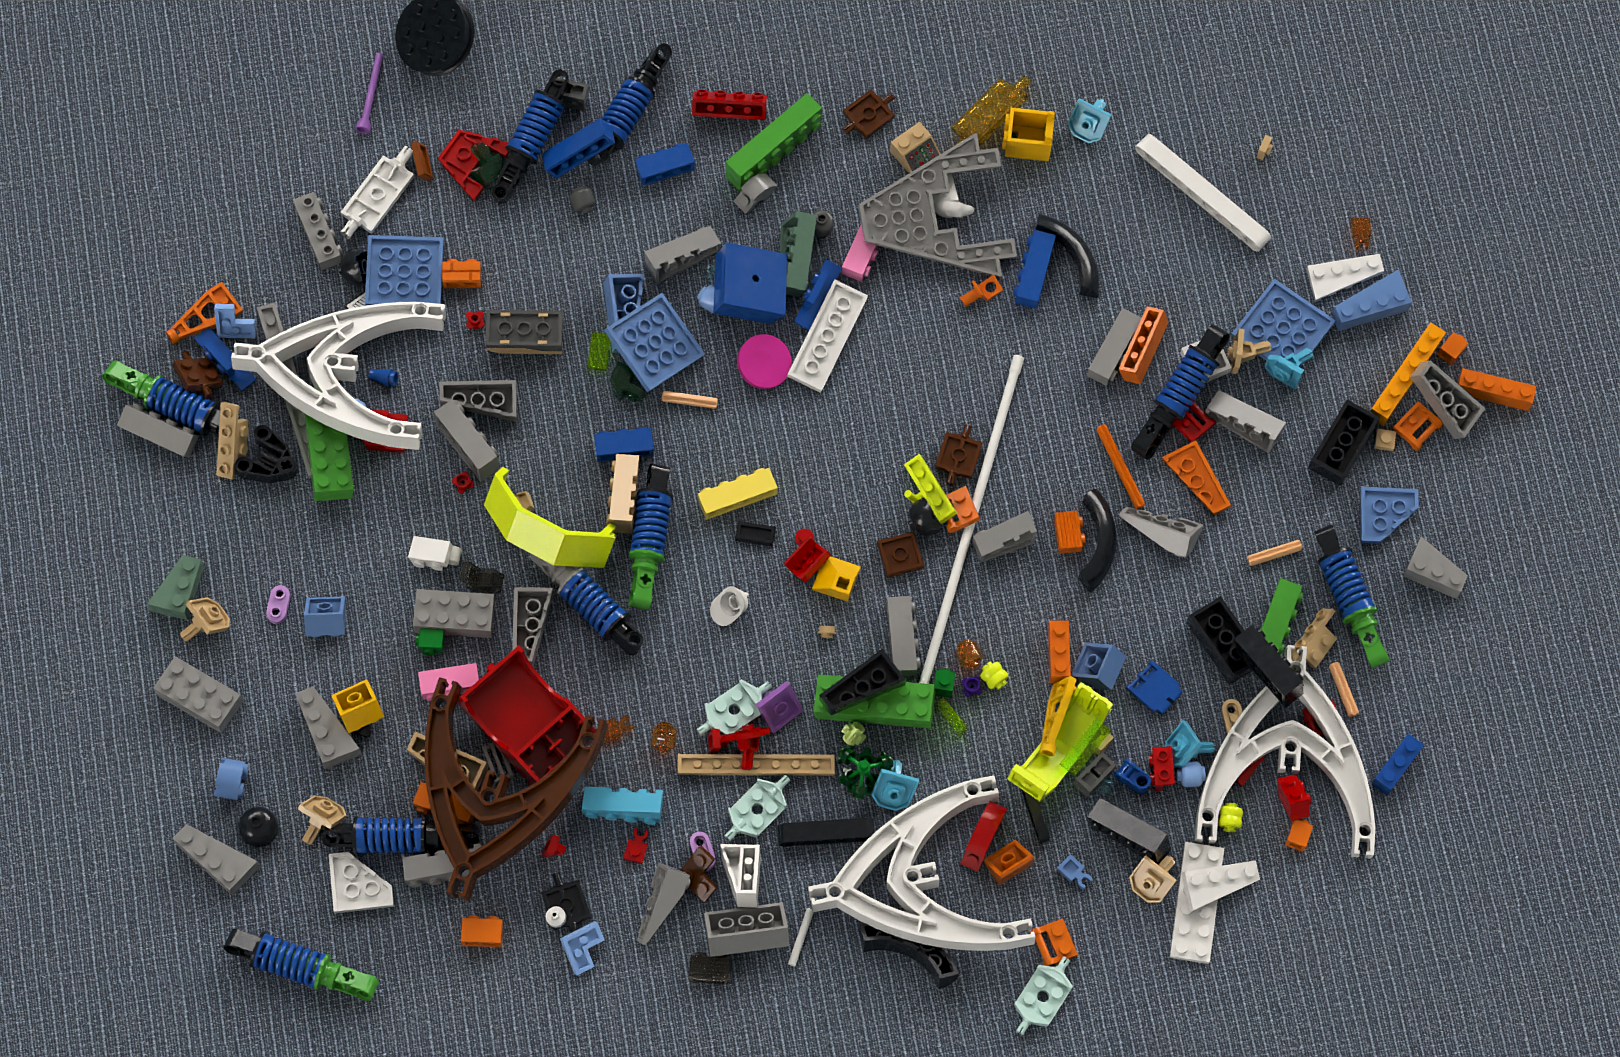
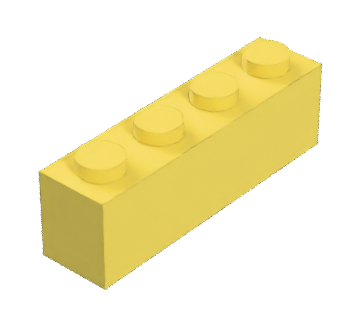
M760 468L748 476L741 475L734 481H724L718 484L717 487H708L698 493V502L705 519L708 520L777 495L778 488L770 468Z

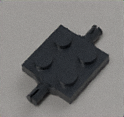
M560 872L552 874L555 886L541 892L547 911L551 907L557 906L566 913L564 925L558 928L552 927L553 931L569 927L572 933L574 930H578L577 925L580 922L591 919V915L579 880L563 883Z

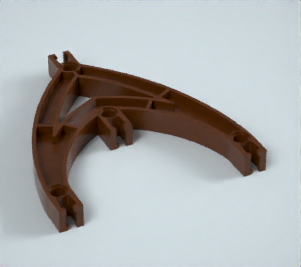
M439 677L430 703L426 726L425 776L435 826L454 868L446 890L450 897L458 898L460 896L464 901L469 902L477 878L503 864L529 845L563 811L584 782L600 752L608 728L605 720H598L599 726L596 733L593 734L591 733V728L595 724L594 718L586 715L579 737L567 756L550 773L533 785L505 797L510 779L506 775L500 774L499 777L501 779L497 788L494 789L492 786L497 776L495 772L487 770L480 793H478L468 780L461 766L454 741L453 716L462 687L458 682L452 681V688L446 696L444 694L449 684L447 679ZM447 702L444 708L439 709L441 703ZM589 740H594L591 746L586 747V743ZM452 794L484 826L517 821L485 845L470 852L459 826ZM490 795H495L493 801L487 802ZM465 870H469V874L466 877H462V873ZM460 883H463V892L456 894Z

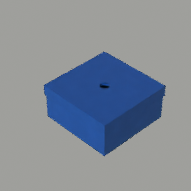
M726 242L723 248L715 255L713 314L772 325L779 318L784 317L786 311L787 254Z

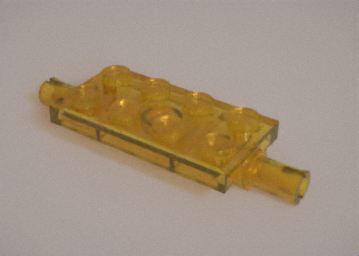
M1022 75L1014 85H1011L999 78L951 127L952 131L960 136V140L955 145L977 133L980 147L1005 121L1006 114H1010V108H1018L1028 98L1024 90L1032 83L1027 76Z

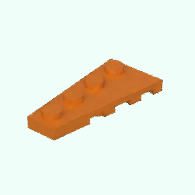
M1196 440L1162 457V460L1213 515L1231 507Z

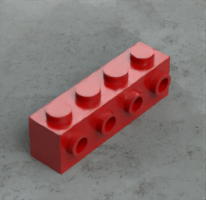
M699 89L693 91L692 116L766 120L767 95L758 92L745 94L740 91L726 93V91L722 90L708 92L707 90Z

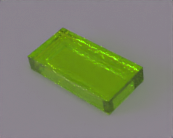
M592 332L587 369L606 371L610 339L606 333Z
M945 698L939 700L937 703L938 710L959 736L962 737L966 734L967 725Z

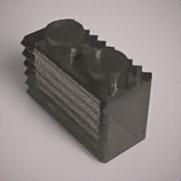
M695 952V955H690L689 982L729 985L730 958L727 955L710 957L704 952Z

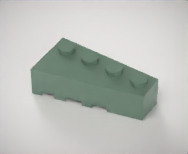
M795 211L781 224L780 253L787 254L786 295L799 297L808 288L807 280L817 215Z

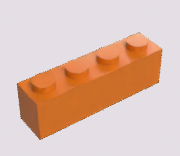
M1146 307L1119 367L1124 381L1136 384L1142 383L1169 323L1164 310Z
M1462 368L1457 380V384L1476 399L1529 411L1534 401L1536 386L1465 368Z

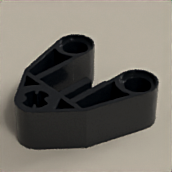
M257 426L254 430L255 440L260 447L268 450V452L264 451L261 454L259 461L273 467V469L244 456L238 458L235 462L238 476L242 479L270 484L293 479L297 474V469L288 445L268 426ZM261 434H268L264 439L259 438ZM244 465L249 466L247 470H240Z

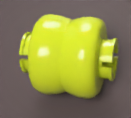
M990 661L981 668L983 672L980 674V677L991 690L996 687L999 690L1008 683L1006 679L1009 675L999 662L992 664Z
M1225 803V806L1220 808L1218 825L1224 828L1223 831L1236 832V829L1242 827L1241 818L1243 810L1237 807L1238 804Z

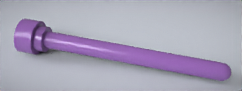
M377 53L375 56L362 118L356 124V131L362 134H368L371 130L369 117L382 63V53Z

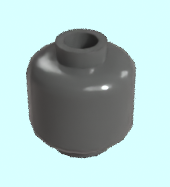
M584 185L573 189L569 200L575 212L587 214L593 211L592 207L596 204V199L592 190Z
M824 210L814 212L813 215H817L814 235L820 238L827 237L833 231L834 220L832 215Z

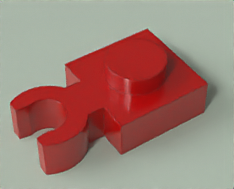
M635 827L633 831L635 839H628L623 860L643 864L648 844L643 843V841L648 838V830H645L643 836H639L637 834L638 827Z

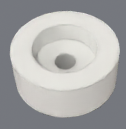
M551 907L546 912V921L552 927H561L566 922V913L560 907Z

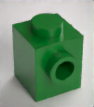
M420 628V634H416L415 641L419 651L428 656H432L434 653L443 654L444 629Z
M949 669L936 670L934 680L935 696L952 698L955 679L954 672Z

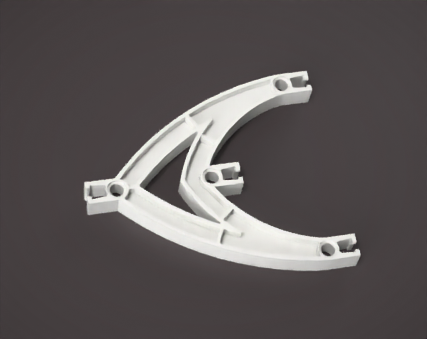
M425 302L383 303L327 314L283 331L259 345L235 343L234 353L231 356L232 368L234 370L257 372L286 401L308 416L333 429L376 444L419 450L420 439L422 438L421 423L393 420L366 408L350 396L337 380L356 382V371L359 368L358 355H350L348 353L372 339L408 329L443 331L446 319L445 304ZM315 347L307 357L308 371L314 388L296 376L282 362Z
M1287 645L1284 657L1290 662V668H1296L1304 679V694L1299 697V700L1315 719L1326 740L1294 720L1273 726L1249 739L1258 724L1279 703V700L1265 686L1236 720L1214 758L1205 780L1197 809L1195 842L1202 843L1203 836H1201L1202 827H1209L1211 829L1209 844L1216 842L1219 810L1233 783L1251 764L1264 755L1279 749L1277 773H1285L1286 766H1284L1286 757L1293 758L1291 774H1298L1300 771L1301 752L1325 772L1338 790L1352 826L1351 857H1359V842H1366L1367 851L1365 858L1371 859L1374 856L1375 819L1371 792L1360 755L1338 711L1324 691L1306 671L1307 647L1301 646L1297 650V654H1301L1300 661H1292L1291 651L1295 649V646ZM1292 744L1295 751H1288L1285 745ZM1209 813L1212 820L1205 821L1202 818V814ZM1362 827L1366 828L1368 836L1361 835L1359 829Z
M995 776L973 779L948 787L924 798L892 818L869 837L853 854L833 882L808 887L812 912L839 908L850 916L878 930L909 941L935 947L992 951L1035 944L1034 932L1027 935H1018L1022 931H1031V918L1010 923H990L956 914L940 906L921 892L939 887V876L935 875V862L913 866L925 843L945 822L972 806L986 804L989 801H998L999 792L998 788H995ZM987 788H992V789H994V791H985V792H982L981 790L987 789ZM975 791L977 794L970 795L968 792ZM894 848L896 849L887 875V890L906 912L885 905L857 890L873 868ZM931 873L932 875H935V877L922 878V876ZM915 877L917 878V880L911 882L908 880V878ZM836 892L840 895L837 897H832L830 894ZM826 896V898L816 901L813 897ZM1011 934L1013 937L1007 939L1004 937V935Z

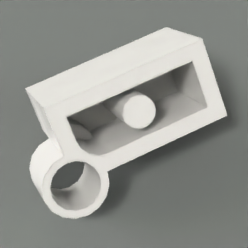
M414 536L408 558L416 567L424 568V566H428L434 570L442 571L443 567H447L448 564L459 565L462 549L453 546L450 541Z

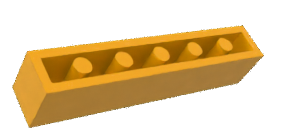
M1430 322L1370 411L1380 417L1378 423L1383 427L1414 382L1410 378L1420 362L1430 360L1444 339L1446 332Z

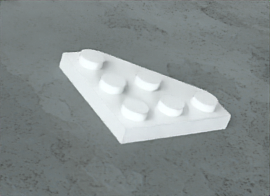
M349 852L329 854L334 914L394 907L392 885L384 881Z

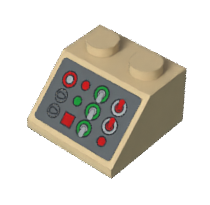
M920 122L891 141L890 144L891 154L908 173L940 155L932 135Z

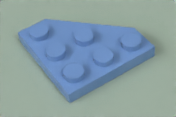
M1361 487V543L1380 544L1407 520L1419 507L1418 489Z

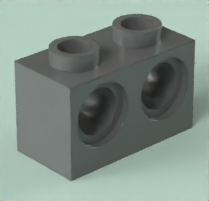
M556 78L557 83H563L565 81V79ZM569 80V86L561 101L568 108L585 111L589 97V85Z
M1102 752L1076 778L1074 786L1089 798L1111 776L1117 765Z

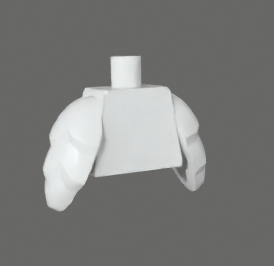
M948 174L950 192L932 195L935 212L945 218H962L963 216L973 214L974 207L959 202L953 176Z

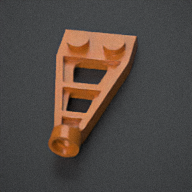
M223 282L206 291L172 328L165 332L173 345L184 338L201 333L203 330L216 327L215 317L206 319L201 314L202 309L208 303H214V305L234 304L235 317L244 313ZM197 315L202 323L194 328H189L186 325V321L192 316Z

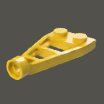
M1068 676L1052 685L1039 751L1045 756H1055L1057 748L1055 740L1071 697L1076 690V678ZM1060 702L1058 710L1055 712L1056 704Z

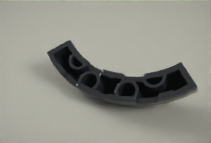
M1039 214L1036 230L1056 235L1055 242L1058 241L1062 244L1077 264L1080 277L1079 295L1098 298V269L1091 250L1085 241L1072 228L1061 221Z
M1097 488L1085 494L1083 504L1090 512L1097 528L1096 551L1090 562L1080 571L1078 580L1090 593L1105 578L1116 551V527L1113 515L1106 500Z
M866 923L859 924V936L863 952L884 950L908 956L921 964L930 973L938 989L947 987L957 980L959 976L958 970L949 954H946L942 948L909 941L878 930Z

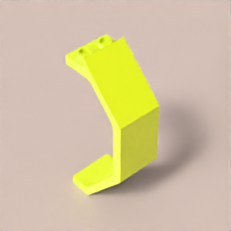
M502 467L495 473L484 506L506 541L552 565L605 567L616 539L614 532L617 526L609 523L599 533L565 530L521 506L505 482L509 473L508 469Z
M1081 682L1070 700L1055 740V746L1057 747L1055 756L1041 754L1039 752L1040 743L1022 766L1016 764L1012 768L1007 779L1039 802L1055 790L1083 754L1111 712L1113 704L1107 698L1102 697L1093 691L1091 687Z

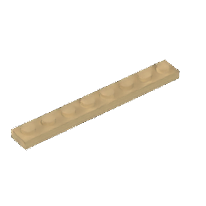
M678 754V775H835V755L754 754L753 767L750 771L741 768L743 754Z

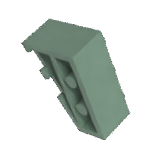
M182 555L147 603L149 610L188 620L190 610L186 603L195 598L204 569L202 560Z

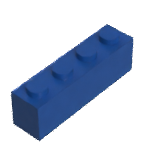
M599 118L542 153L545 171L557 179L613 145L615 140L612 126L602 118Z
M1034 230L1033 236L1029 235L1026 245L1029 247L1028 253L1024 252L1022 260L1025 266L1024 269L1020 268L1017 278L1021 281L1019 286L1015 285L1013 296L1016 297V304L1037 309L1056 235Z

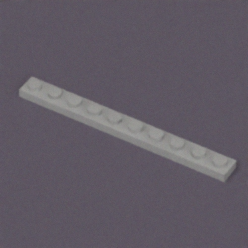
M275 303L257 307L266 340L284 331ZM292 357L282 362L297 376ZM285 400L308 478H311L304 413Z

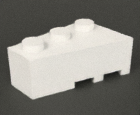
M720 844L721 858L737 907H757L761 864L760 845Z

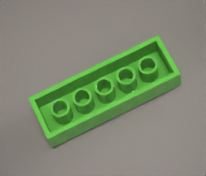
M806 93L725 162V178L741 192V187L749 179L757 174L767 173L768 169L771 166H776L785 154H790L798 143H803L812 131L816 132L821 127L822 107Z
M304 413L314 502L352 499L353 481L347 434L333 429Z
M818 674L813 710L815 719L932 729L936 693L934 684L906 682L905 685L830 715L819 701V695L843 677Z

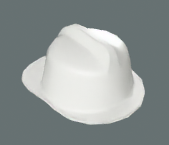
M734 586L725 588L711 603L710 614L713 621L720 626H728L746 611L749 594Z

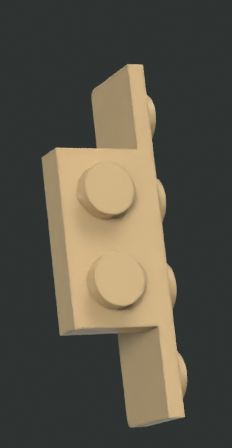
M222 402L220 405L216 475L233 480L235 478L236 460L240 457H246L248 451L249 420H238L239 405Z
M1323 608L1318 611L1312 624L1305 629L1304 635L1295 643V649L1291 651L1292 661H1300L1301 654H1297V650L1301 646L1307 647L1306 663L1312 668H1316L1337 640L1325 627L1335 613L1334 609Z

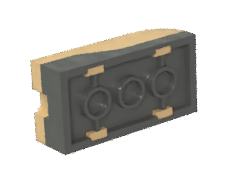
M486 310V350L502 354H562V311Z

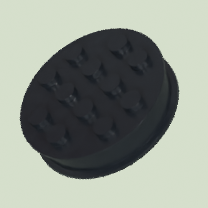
M413 0L403 10L397 23L395 33L397 51L404 63L416 71L430 76L448 74L457 69L471 51L475 34L473 18L467 7L459 0Z

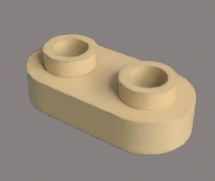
M1234 699L1226 700L1221 708L1227 734L1242 714L1240 703ZM1228 708H1233L1234 713H1229Z

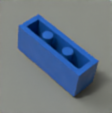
M679 143L666 150L660 149L653 154L639 156L635 159V168L642 186L695 170V161L688 143Z
M638 427L636 430L619 429L617 432L600 431L598 434H594L597 462L616 460V454L639 455V458L654 456L651 428Z
M1407 734L1371 785L1388 796L1419 754L1424 744L1410 734Z

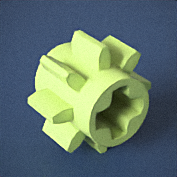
M849 722L841 730L844 733L842 738L848 745L862 744L866 738V735L863 734L865 728L858 722Z

